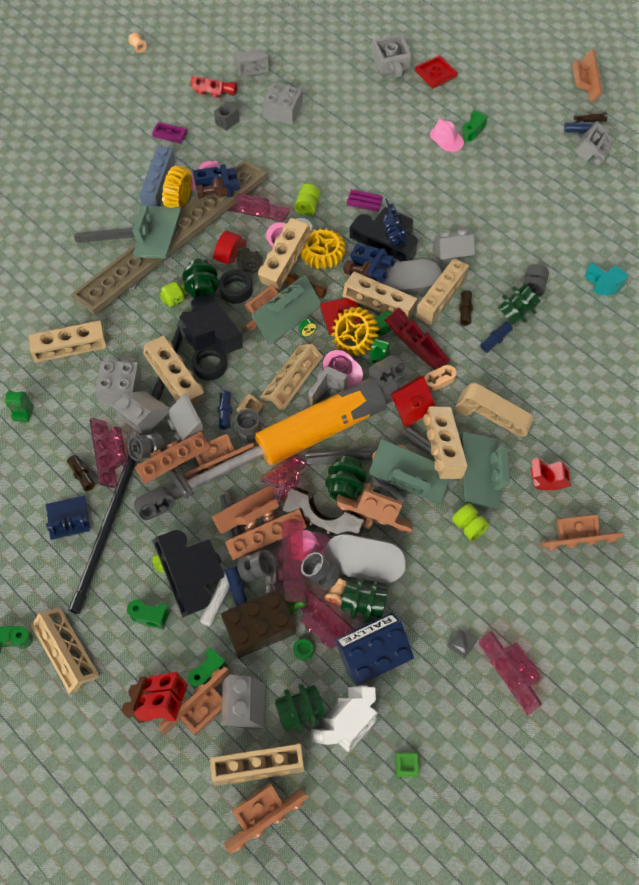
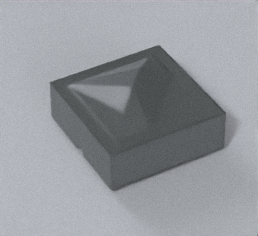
M459 628L447 647L465 659L477 640Z

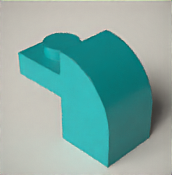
M591 263L584 277L595 285L593 290L595 293L607 296L621 290L625 286L629 275L616 265L608 272H605L596 264Z

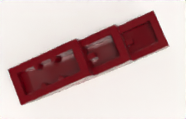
M399 308L384 319L394 333L432 369L436 370L443 367L450 361L428 332L424 334L414 320L409 321Z

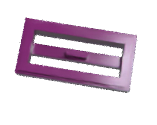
M160 122L157 123L152 132V136L155 138L180 144L183 143L185 135L188 134L185 128Z
M351 189L347 205L379 212L383 196Z

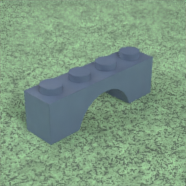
M157 146L139 194L141 204L147 205L148 208L161 205L165 176L171 167L175 165L173 148Z

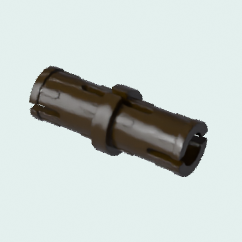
M606 111L598 113L588 112L587 114L574 115L573 120H576L574 122H606L608 116H605L607 115Z
M468 290L463 291V293L461 292V304L459 305L460 324L463 326L471 324V312L473 311L471 303L472 292Z
M77 455L70 456L67 459V463L73 471L74 478L80 482L84 491L92 490L95 487V483L88 474L89 470L83 466Z

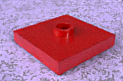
M440 55L415 66V72L432 89L456 78L458 74Z
M344 298L320 303V309L329 335L335 332L331 327L336 326L335 319H340L338 314L344 315V310H350V307L358 308L356 301ZM358 317L354 318V321L361 324L362 319Z
M424 376L417 377L390 394L404 427H409L422 419L427 414L429 407H436Z

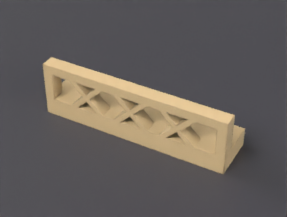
M313 344L299 345L262 393L260 399L262 401H272L279 410H284L323 356Z
M61 608L39 612L31 626L68 693H75L83 683L96 680L99 674ZM57 616L60 625L53 622L50 617ZM60 632L68 635L70 640L62 639ZM70 649L79 654V659L71 655ZM80 666L87 669L89 675L83 676L79 669Z

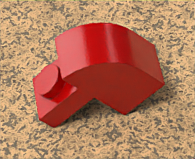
M227 230L224 231L217 241L213 259L227 265L234 263L238 249L246 247L247 240L242 239V236Z
M540 458L532 460L530 472L535 488L540 490H559L571 487L569 468L562 461L546 465Z

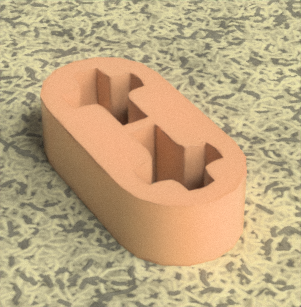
M445 365L426 374L424 378L429 390L436 391L454 382L457 371L453 366Z

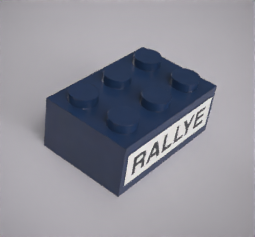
M393 613L335 639L347 674L356 687L414 659L402 622Z

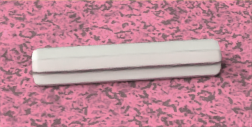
M225 572L224 578L220 579L211 597L210 604L206 607L200 619L201 623L205 626H211L230 588Z

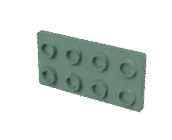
M147 205L140 206L132 229L137 241L133 252L134 257L167 258L182 211L181 207L150 206L148 208Z
M303 275L252 313L251 316L267 343L272 344L318 309L321 301L307 276Z
M462 432L461 444L468 466L463 476L464 502L499 509L501 508L500 490L510 483L508 448L500 446L497 449L495 438Z
M385 440L379 442L368 472L372 477L437 504L442 502L449 479L439 478L438 471L435 470V461Z

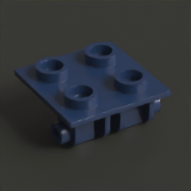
M386 198L385 201L390 214H386L383 221L389 240L393 245L398 244L401 240L406 244L405 236L407 234L404 227L401 226V223H403L401 216L397 213L394 204H390Z
M85 496L46 504L48 518L46 528L49 531L50 540L90 531Z

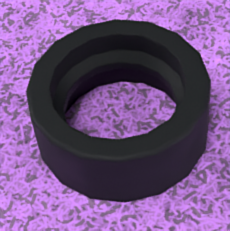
M231 270L224 273L219 280V290L222 298L232 304H240L247 301L253 291L250 275L241 270ZM235 281L246 285L239 292H230L226 289L229 283Z
M215 345L194 351L191 362L193 370L199 378L215 380L220 378L227 370L225 353L218 352ZM207 356H215L220 359L219 365L212 369L200 367L199 362Z

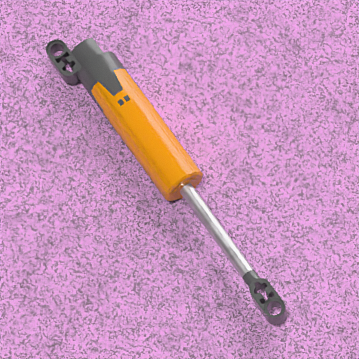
M391 355L370 367V378L257 432L255 437L257 447L187 480L192 491L261 457L269 465L273 466L385 410L386 404L393 401L390 394L399 389L395 380L406 375L409 369L408 363L396 355ZM177 486L169 490L165 487H158L139 496L134 502V507L141 519L150 520L172 509L175 499L183 495Z

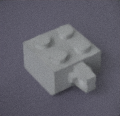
M402 34L373 40L372 56L380 74L394 73L396 78L402 77L403 70L410 69L411 54Z

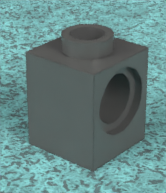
M228 101L214 111L216 125L226 131L240 121L239 109Z

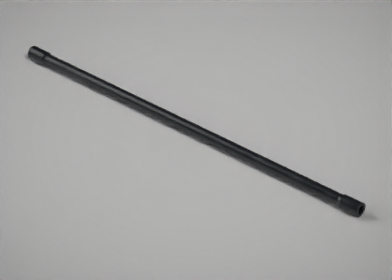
M180 320L171 342L176 354L183 338L180 331ZM159 376L151 394L157 400H160L165 386ZM130 455L127 457L79 586L69 606L68 611L74 614L81 613L87 591L136 461Z

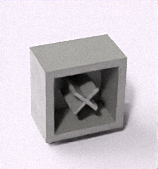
M273 82L262 103L263 118L293 125L303 104L302 89Z
M101 361L95 389L99 404H115L125 393L139 391L141 371L138 362Z

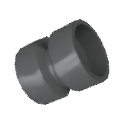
M540 264L530 265L527 267L523 285L527 284L537 297H541L546 288L549 270Z
M243 409L237 413L235 425L238 438L245 443L255 442L256 433L261 431L258 413L252 409Z
M156 432L130 437L128 441L129 455L135 461L151 458L150 454L159 449L161 452L165 450L164 440Z
M268 550L242 556L237 565L240 577L246 582L272 576L275 574L277 567L274 555Z
M319 552L309 554L301 565L302 574L321 589L326 590L333 587L339 579V569Z

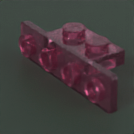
M238 193L235 197L236 204L227 210L284 222L290 213L289 208L270 205L269 199Z
M91 418L89 421L99 484L116 488L115 470L127 461L121 428L114 427L108 432L106 421Z
M289 457L263 475L260 481L275 487L273 498L280 501L285 496H288L292 487L298 486V474L306 467V463L302 462L298 457Z
M302 521L282 522L281 549H278V561H282V569H278V581H282L285 602L305 601V576L301 571V565L304 560Z
M306 588L303 590L302 594L306 599L307 605L301 608L305 613L301 622L305 624L308 631L315 633L325 646L337 647L335 639L355 629L310 589Z
M492 631L488 632L478 641V644L525 713L530 715L542 705V702L531 686L537 684L543 678L518 643L504 648Z

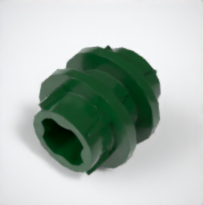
M195 259L188 262L182 274L186 293L193 298L208 293L213 296L219 287L216 268L209 264L207 259Z
M527 284L519 289L513 286L512 289L515 293L510 298L505 294L502 295L505 301L498 309L512 325L519 320H522L524 323L527 322L524 315L529 311L534 315L537 313L534 308L541 300Z
M342 456L336 459L335 463L329 466V476L325 480L330 497L337 501L339 494L357 500V496L363 493L364 485L362 483L367 478L362 462L350 456Z
M359 578L358 582L349 580L343 593L341 611L351 613L350 619L354 620L357 613L365 614V622L367 623L370 622L371 618L377 620L383 617L388 589L378 587V582L374 581L372 588L363 586L364 578Z
M299 684L300 693L291 696L289 690L286 689L283 690L285 696L275 699V706L282 727L286 732L296 729L299 734L303 732L302 723L310 721L314 728L317 727V720L326 717L323 701L315 685L304 688L303 684Z

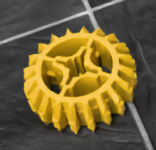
M174 166L168 171L162 193V201L165 207L183 208L187 205L193 185L190 169L183 166Z
M313 228L312 234L300 253L301 258L306 265L310 264L311 268L316 266L317 270L319 268L325 270L326 267L332 269L333 265L337 266L339 262H342L345 255L343 237H340L339 233H335L334 229L328 231V228L325 230L319 228L316 231Z
M350 307V310L345 309L344 315L340 313L338 314L340 319L334 320L337 323L336 326L331 327L335 330L331 335L336 337L332 342L337 344V349H342V351L350 356H360V353L367 354L366 349L371 350L374 337H379L378 334H375V331L379 330V327L375 326L378 322L373 319L374 315L369 314V311L366 309L363 310L360 307ZM360 317L364 323L358 324L354 321V318ZM352 339L356 346H350L346 340Z

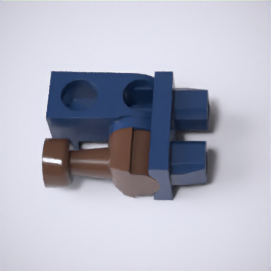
M225 164L220 165L221 167L193 170L198 199L204 198V194L215 193L220 198L225 195L232 197L231 191L240 190L236 169H226Z
M356 244L350 254L352 261H346L343 270L348 275L357 272L375 281H385L388 276L385 268H393L395 259L393 256L387 255L385 249Z

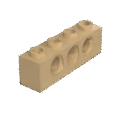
M290 218L284 224L282 233L275 240L272 251L267 254L264 265L259 268L258 277L262 284L267 286L273 285L277 290L281 289L312 234L309 224Z
M453 258L418 304L417 319L429 325L434 323L467 279L468 264Z
M353 272L344 285L343 297L356 301V303L379 313L385 311L394 312L399 308L409 320L415 311L417 298L357 272Z
M92 321L28 335L30 353L35 363L107 348L101 321Z
M163 335L144 344V356L176 402L185 393H187L192 405L201 402L204 394L201 384H197L192 371L185 367L182 357L176 354L172 343L169 340L167 341ZM181 385H186L189 388H183Z
M429 407L427 414L424 415L423 423L428 430L427 439L431 442V454L435 458V470L438 471L440 479H462L468 466L451 407Z
M301 744L210 758L211 776L214 786L304 772Z

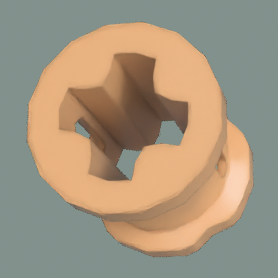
M132 33L129 36L128 41L134 46L137 53L146 50L147 43L141 39L139 33Z
M338 579L336 584L329 589L328 594L325 595V600L332 604L341 605L347 582Z

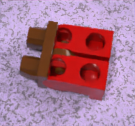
M178 672L160 674L148 678L145 676L140 677L137 684L130 686L128 692L132 699L130 702L123 704L121 711L127 718L134 717L138 723L158 718L176 721L188 684Z

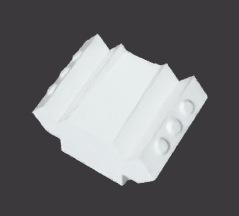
M348 687V698H338L336 706L326 717L321 719V728L311 729V741L324 745L340 744L347 752H350L377 720L378 712L371 707L376 700L375 687Z

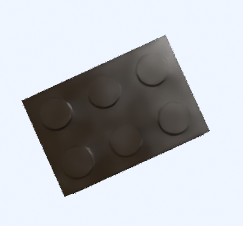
M280 589L220 613L238 659L296 634V626Z

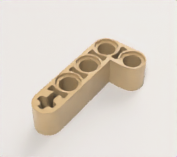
M476 383L469 384L461 392L455 406V411L461 415L468 416L475 411L518 436H527L534 419L527 411Z

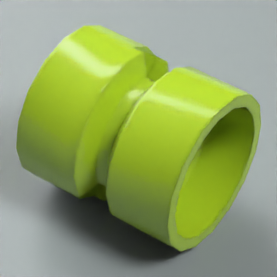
M313 184L302 185L294 205L295 210L299 214L313 215L321 196L320 189Z
M471 503L458 510L453 516L452 521L459 529H464V535L470 541H474L489 528L490 524L483 516H478L479 512Z

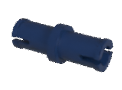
M565 122L564 133L578 132L582 134L587 132L596 122Z
M505 321L497 330H493L490 336L480 344L481 349L486 353L490 352L496 344H500L503 338L513 330L512 325Z
M222 391L219 393L220 404L217 408L219 413L218 427L219 429L227 430L231 428V392Z
M237 566L224 570L230 586L228 590L229 593H232L236 607L246 603L245 586L241 583Z

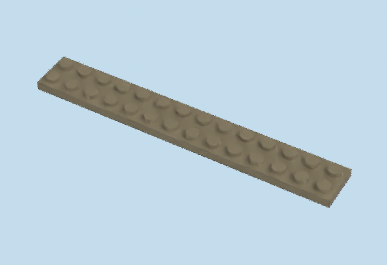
M243 160L234 167L240 190L231 191L232 197L225 195L220 198L215 193L204 194V198L198 199L197 196L181 208L182 211L167 258L268 178L267 172ZM135 244L74 291L71 296L88 311L96 315L166 258L134 257Z

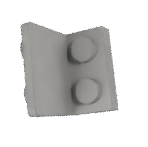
M263 49L234 54L239 77L269 72L267 53L263 52Z
M327 366L324 372H320L316 385L312 386L308 392V406L323 401L327 393L333 396L347 389V375Z

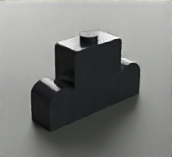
M387 207L382 209L375 220H372V217L368 214H361L350 225L349 238L366 246L385 249L387 255L393 256L394 259L400 262L412 260L416 255L418 241L414 235H411L413 219L402 213L399 214L403 222L401 226L404 227L407 234L405 236L406 244L403 240L399 241L396 245L390 242L383 221L384 216L390 214Z
M210 293L194 298L191 301L192 312L179 316L182 337L184 340L187 339L194 350H199L215 344L216 350L220 353H229L243 348L242 333Z
M173 530L152 540L182 618L208 607L211 600L210 594L202 587L224 578L220 565V556L217 552L215 553L211 541L205 540L186 547L187 536L180 530Z

